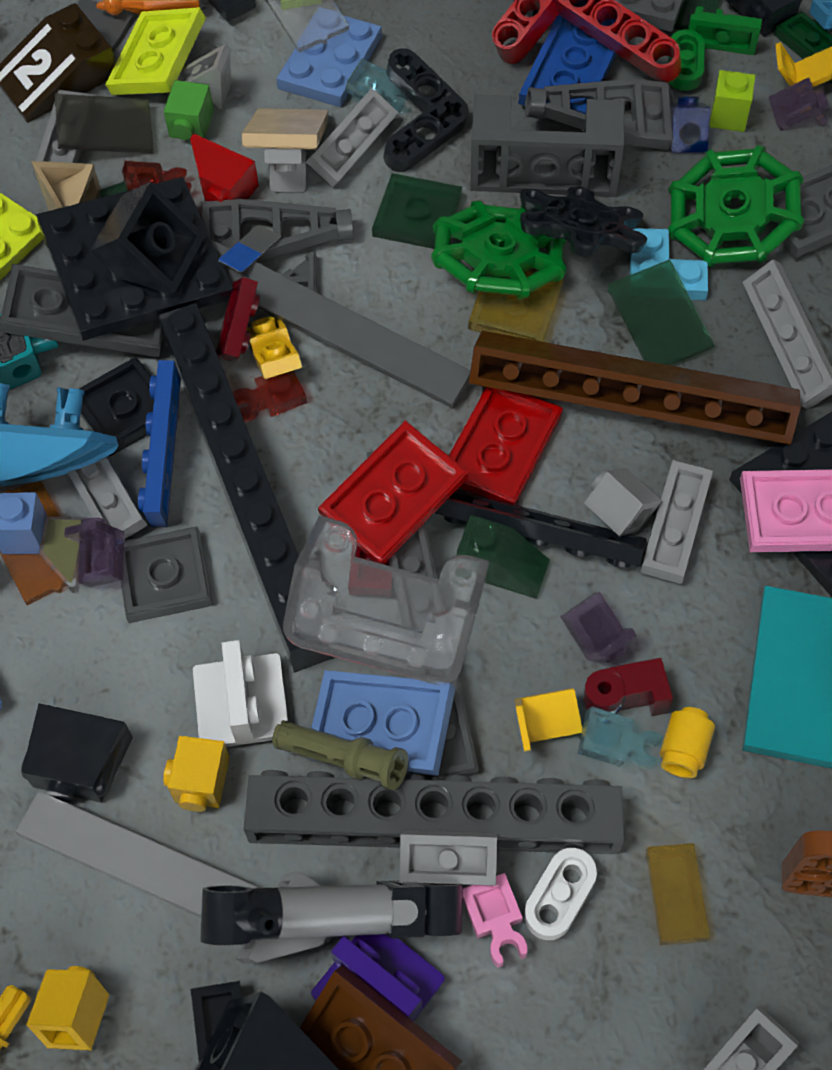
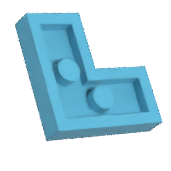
M632 229L643 233L647 237V243L639 253H629V297L706 301L708 294L707 262L703 260L669 259V229Z

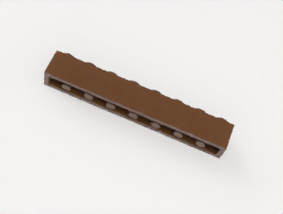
M481 331L474 345L469 376L470 384L790 445L801 408L800 389L488 331Z

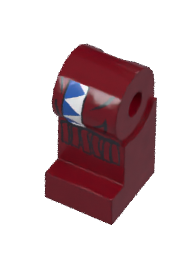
M662 658L595 671L587 678L583 696L586 711L598 719L614 717L619 710L649 705L651 716L668 714L673 701Z

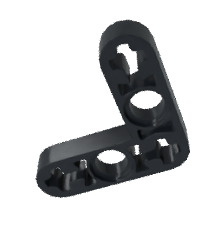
M406 48L396 49L390 54L386 70L387 76L423 113L390 136L386 141L383 155L384 162L387 167L398 172L411 169L465 127L469 112L466 102L416 53ZM422 85H429L436 90V94L424 96L419 92L418 88ZM446 112L449 114H453L454 112L458 114L457 117L455 115H450L448 118L444 120ZM425 127L430 128L436 136L426 140L417 134V130ZM408 147L406 156L402 153L398 155L394 154V150L402 152Z

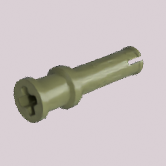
M282 720L281 724H277L273 732L272 743L276 749L293 752L320 762L339 766L351 778L362 779L367 777L380 781L382 786L389 790L397 789L403 782L407 772L408 754L403 748L394 747L389 750L375 746L371 739L365 737L356 738L353 741L322 731L299 726L286 720Z

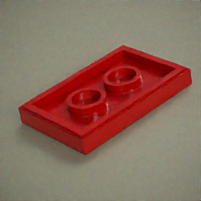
M486 387L449 454V457L468 471V479L459 488L479 496L517 505L562 417L563 407L531 395Z
M405 420L318 507L320 515L382 567L468 479V471Z

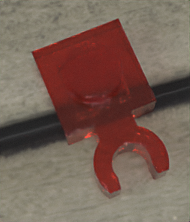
M125 161L122 168L127 191L136 189L149 182L156 184L183 177L185 180L187 174L186 169L180 167L163 171L160 163ZM186 182L188 189L190 191L192 185L191 183Z
M294 370L264 379L263 376L254 379L255 389L240 388L233 392L237 405L249 403L247 407L239 409L244 422L254 420L260 411L267 409L270 417H273L307 403L306 393Z

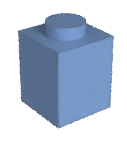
M0 493V552L2 554H44L43 547L48 515L37 493Z

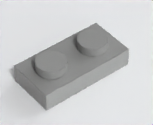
M401 830L399 882L496 886L497 833Z

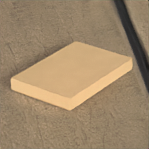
M258 108L242 132V146L245 148L316 149L329 122L328 110Z

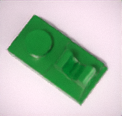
M698 6L695 14H691L688 30L696 31L702 35L705 40V49L754 55L762 19L731 14L723 15L722 9H717L716 14L703 12V7Z

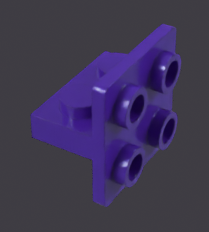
M384 934L356 935L352 941H349L343 936L331 951L334 963L312 989L311 996L316 1001L333 972L343 965L414 1022L443 985L445 978L442 973L398 938H390Z

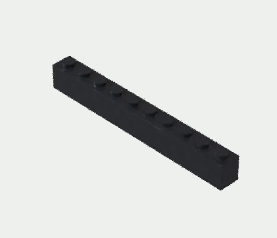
M194 303L158 315L168 349L177 366L182 385L294 673L335 658L332 636L197 304Z

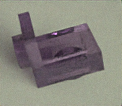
M809 77L769 96L776 124L781 131L814 115L821 126L828 123L824 111L830 108L827 96L822 87L817 90L815 89Z
M85 518L81 520V524L65 528L64 537L79 543L78 584L94 587L123 580L124 531L108 525L107 521L101 518Z
M600 592L593 593L560 616L587 660L604 659L606 662L613 661L629 649L626 643L637 636L633 628L623 629Z

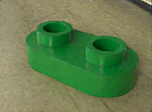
M679 30L671 38L675 40L680 49L681 72L676 79L668 83L675 89L690 91L699 87L702 82L705 40L696 31ZM668 56L667 63H669L673 58Z

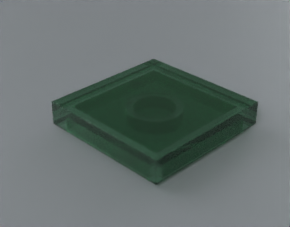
M392 173L372 226V237L434 249L435 233L433 225L439 217H449L457 213L462 198V186Z

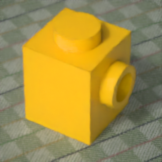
M179 736L174 759L167 760L163 776L164 786H167L174 802L178 803L179 807L195 812L205 811L206 807L220 808L230 759L225 742Z
M70 966L67 970L46 969L26 1025L47 1048L92 1050L109 993L98 981L94 972L85 967Z

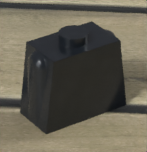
M38 703L28 749L21 766V774L24 779L29 781L33 788L46 790L47 795L61 801L72 802L73 798L77 797L102 803L105 795L111 789L115 774L133 737L123 721Z

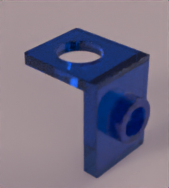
M678 97L677 103H670L673 132L671 152L708 151L710 107L699 102V97ZM687 123L697 124L701 131L699 139L693 144H685L680 139V130Z

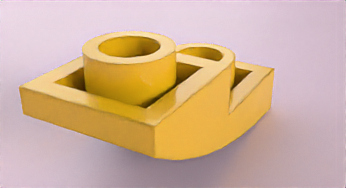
M263 317L251 323L252 326L246 328V331L250 332V350L264 379L302 368L299 353L292 345L287 327L282 320L274 319V317Z

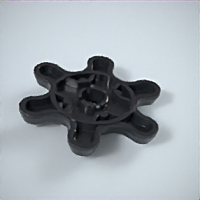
M570 187L568 188L567 196L562 197L551 196L535 189H523L520 192L521 206L531 211L521 213V230L530 235H545L550 238L567 240L570 243L571 251L576 255L590 257L597 251L600 245H610L629 253H639L647 243V237L643 233L632 230L643 220V213L640 210L628 206H606L597 202L594 199V192L587 188Z

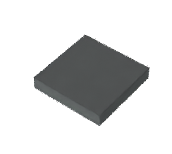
M198 526L115 543L125 615L128 623L213 606Z

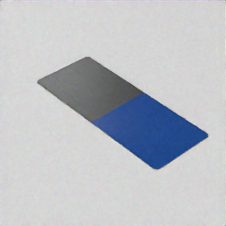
M257 225L221 256L218 261L239 272H243L279 240L281 235L262 225Z

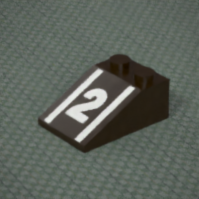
M73 3L45 17L0 63V88L28 123L52 111L58 90L87 93L106 83L115 66L112 47L79 6Z

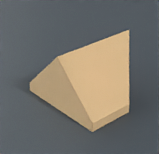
M31 161L49 211L99 197L101 187L94 164Z

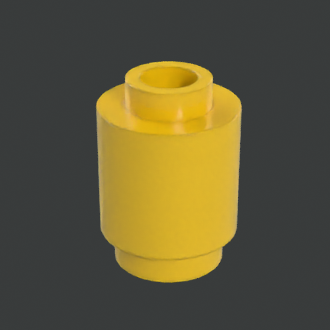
M683 707L682 710L671 713L659 753L662 758L661 767L666 772L682 778H695L698 770L704 768L715 730V724L708 719L709 716L705 711L695 707Z

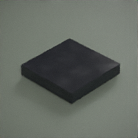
M137 356L79 388L84 390L81 417L87 426L94 432L115 436L119 446L109 456L147 436L146 415L148 412H153L154 400L151 399L149 390L151 375Z

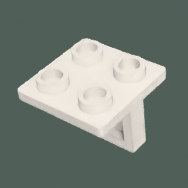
M239 640L222 642L223 661L195 665L193 667L199 738L224 741L226 747L271 741L277 724H281L282 720L288 721L280 655L274 653L254 657L252 655L244 656Z

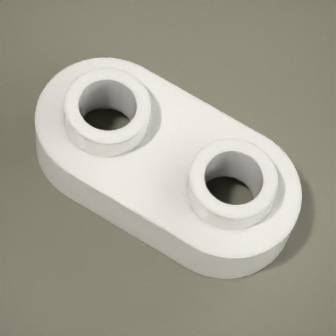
M566 848L559 851L552 858L525 907L524 919L526 926L536 937L543 940H555L562 937L569 930L591 892L597 876L595 862L587 852L578 848ZM569 869L575 870L580 875V880L576 883L567 882L563 877V873ZM550 909L555 912L557 920L550 924L545 923L540 919L539 913L542 910Z

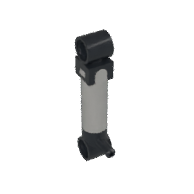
M399 880L376 881V885L250 888L233 885L202 888L200 941L210 945L231 946L247 944L251 940L375 934H384L390 938L424 937V935H459L462 933L463 884L399 882Z

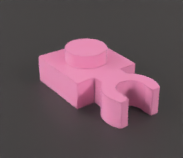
M505 873L496 876V886L470 885L463 888V903L477 939L489 934L492 937L490 957L497 968L503 966L504 961L500 948L504 944L514 945L518 950L520 958H526L527 943L520 933L513 931L511 927L521 923L523 917Z

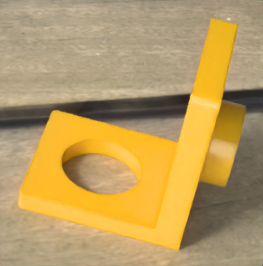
M781 42L775 44L778 70L795 95L832 80V46L795 63Z
M574 688L515 698L524 752L531 750V742L583 732Z

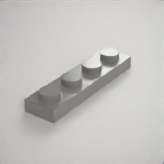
M771 260L742 283L791 387L800 389L801 406L809 410L832 394V367L782 265L775 260Z

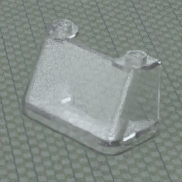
M319 516L294 566L283 621V631L286 638L293 645L306 650L431 684L445 685L457 679L464 662L490 561L469 555L453 556L445 562L440 578H432L355 557L357 550L355 531L346 523Z

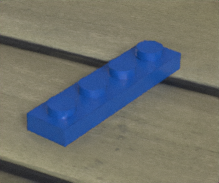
M158 360L157 375L151 376L149 385L150 397L154 400L153 412H148L146 415V433L150 437L149 449H144L142 454V470L147 476L145 488L139 489L138 508L140 513H144L151 527L168 526L181 377L173 360Z

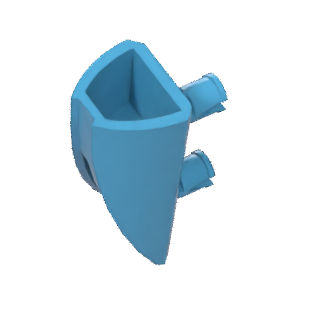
M0 383V486L36 482L68 474L69 471L79 470L81 467L93 464L109 456L119 446L115 436L94 431H84V428H80L84 390L73 388L68 390L57 387L56 416L54 425H50V428L11 425L9 422H5L10 385Z

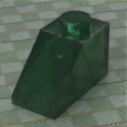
M470 515L457 548L456 574L537 599L550 559L512 527Z

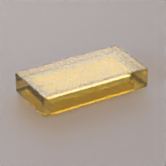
M694 843L647 847L645 852L659 945L707 942L710 936Z

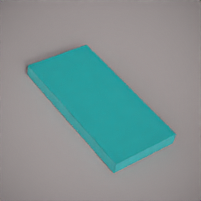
M771 586L764 587L761 597L742 751L832 769V598Z

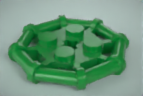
M757 145L754 149L714 152L711 149L704 152L705 156L678 181L671 182L668 188V192L671 195L670 226L668 227L670 238L680 241L703 261L707 262L708 267L722 263L757 261L758 264L766 262L767 256L794 231L801 230L805 220L801 216V185L804 179L801 173L789 169L766 152V147ZM744 164H747L746 166H742V167L722 168V166H732V165H744ZM763 168L774 176L775 179L769 180L765 177V180L758 176L757 169ZM710 171L713 173L711 181L705 186L704 182L700 186H696ZM782 191L785 192L786 210L774 207V194ZM739 198V202L744 204L738 209H730L725 206L731 204V199ZM686 200H696V213L686 216ZM769 222L780 223L760 242L758 236L765 231ZM702 227L706 234L712 238L710 244L708 245L691 230ZM748 240L750 246L721 248L723 241Z
M480 200L472 201L470 207L449 217H439L433 225L435 246L431 254V261L436 268L446 270L465 285L466 291L471 294H476L477 291L515 295L521 300L527 299L531 292L551 281L557 282L563 279L566 274V266L563 263V246L566 240L550 238L545 235H530L523 232L520 225V215L523 212L530 211L522 206L520 208L484 205ZM450 238H457L461 240V243L450 244ZM539 248H546L548 255L539 252ZM458 260H464L474 268L473 272ZM532 268L539 270L528 277L524 273Z

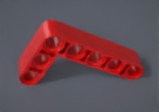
M515 0L492 31V39L499 57L506 63L515 64L526 57L559 14L656 81H673L681 72L680 49L675 40L615 0H586L588 3L582 7H574L581 0ZM529 11H539L535 16L525 17ZM607 19L616 20V22H614L610 26L601 25V23ZM517 38L513 44L503 45L507 39ZM633 38H644V41L638 45L628 44ZM663 56H670L673 58L667 64L656 63V61Z

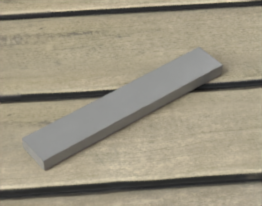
M40 791L36 794L15 831L21 838L200 918L202 888L219 885L258 888Z

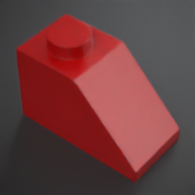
M193 134L190 137L204 201L222 202L229 199H249L259 187L255 161L197 134Z

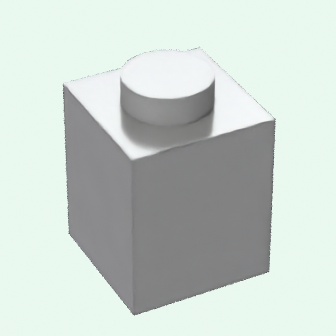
M627 468L604 471L597 476L590 487L592 493L584 504L620 537L639 532L662 500Z

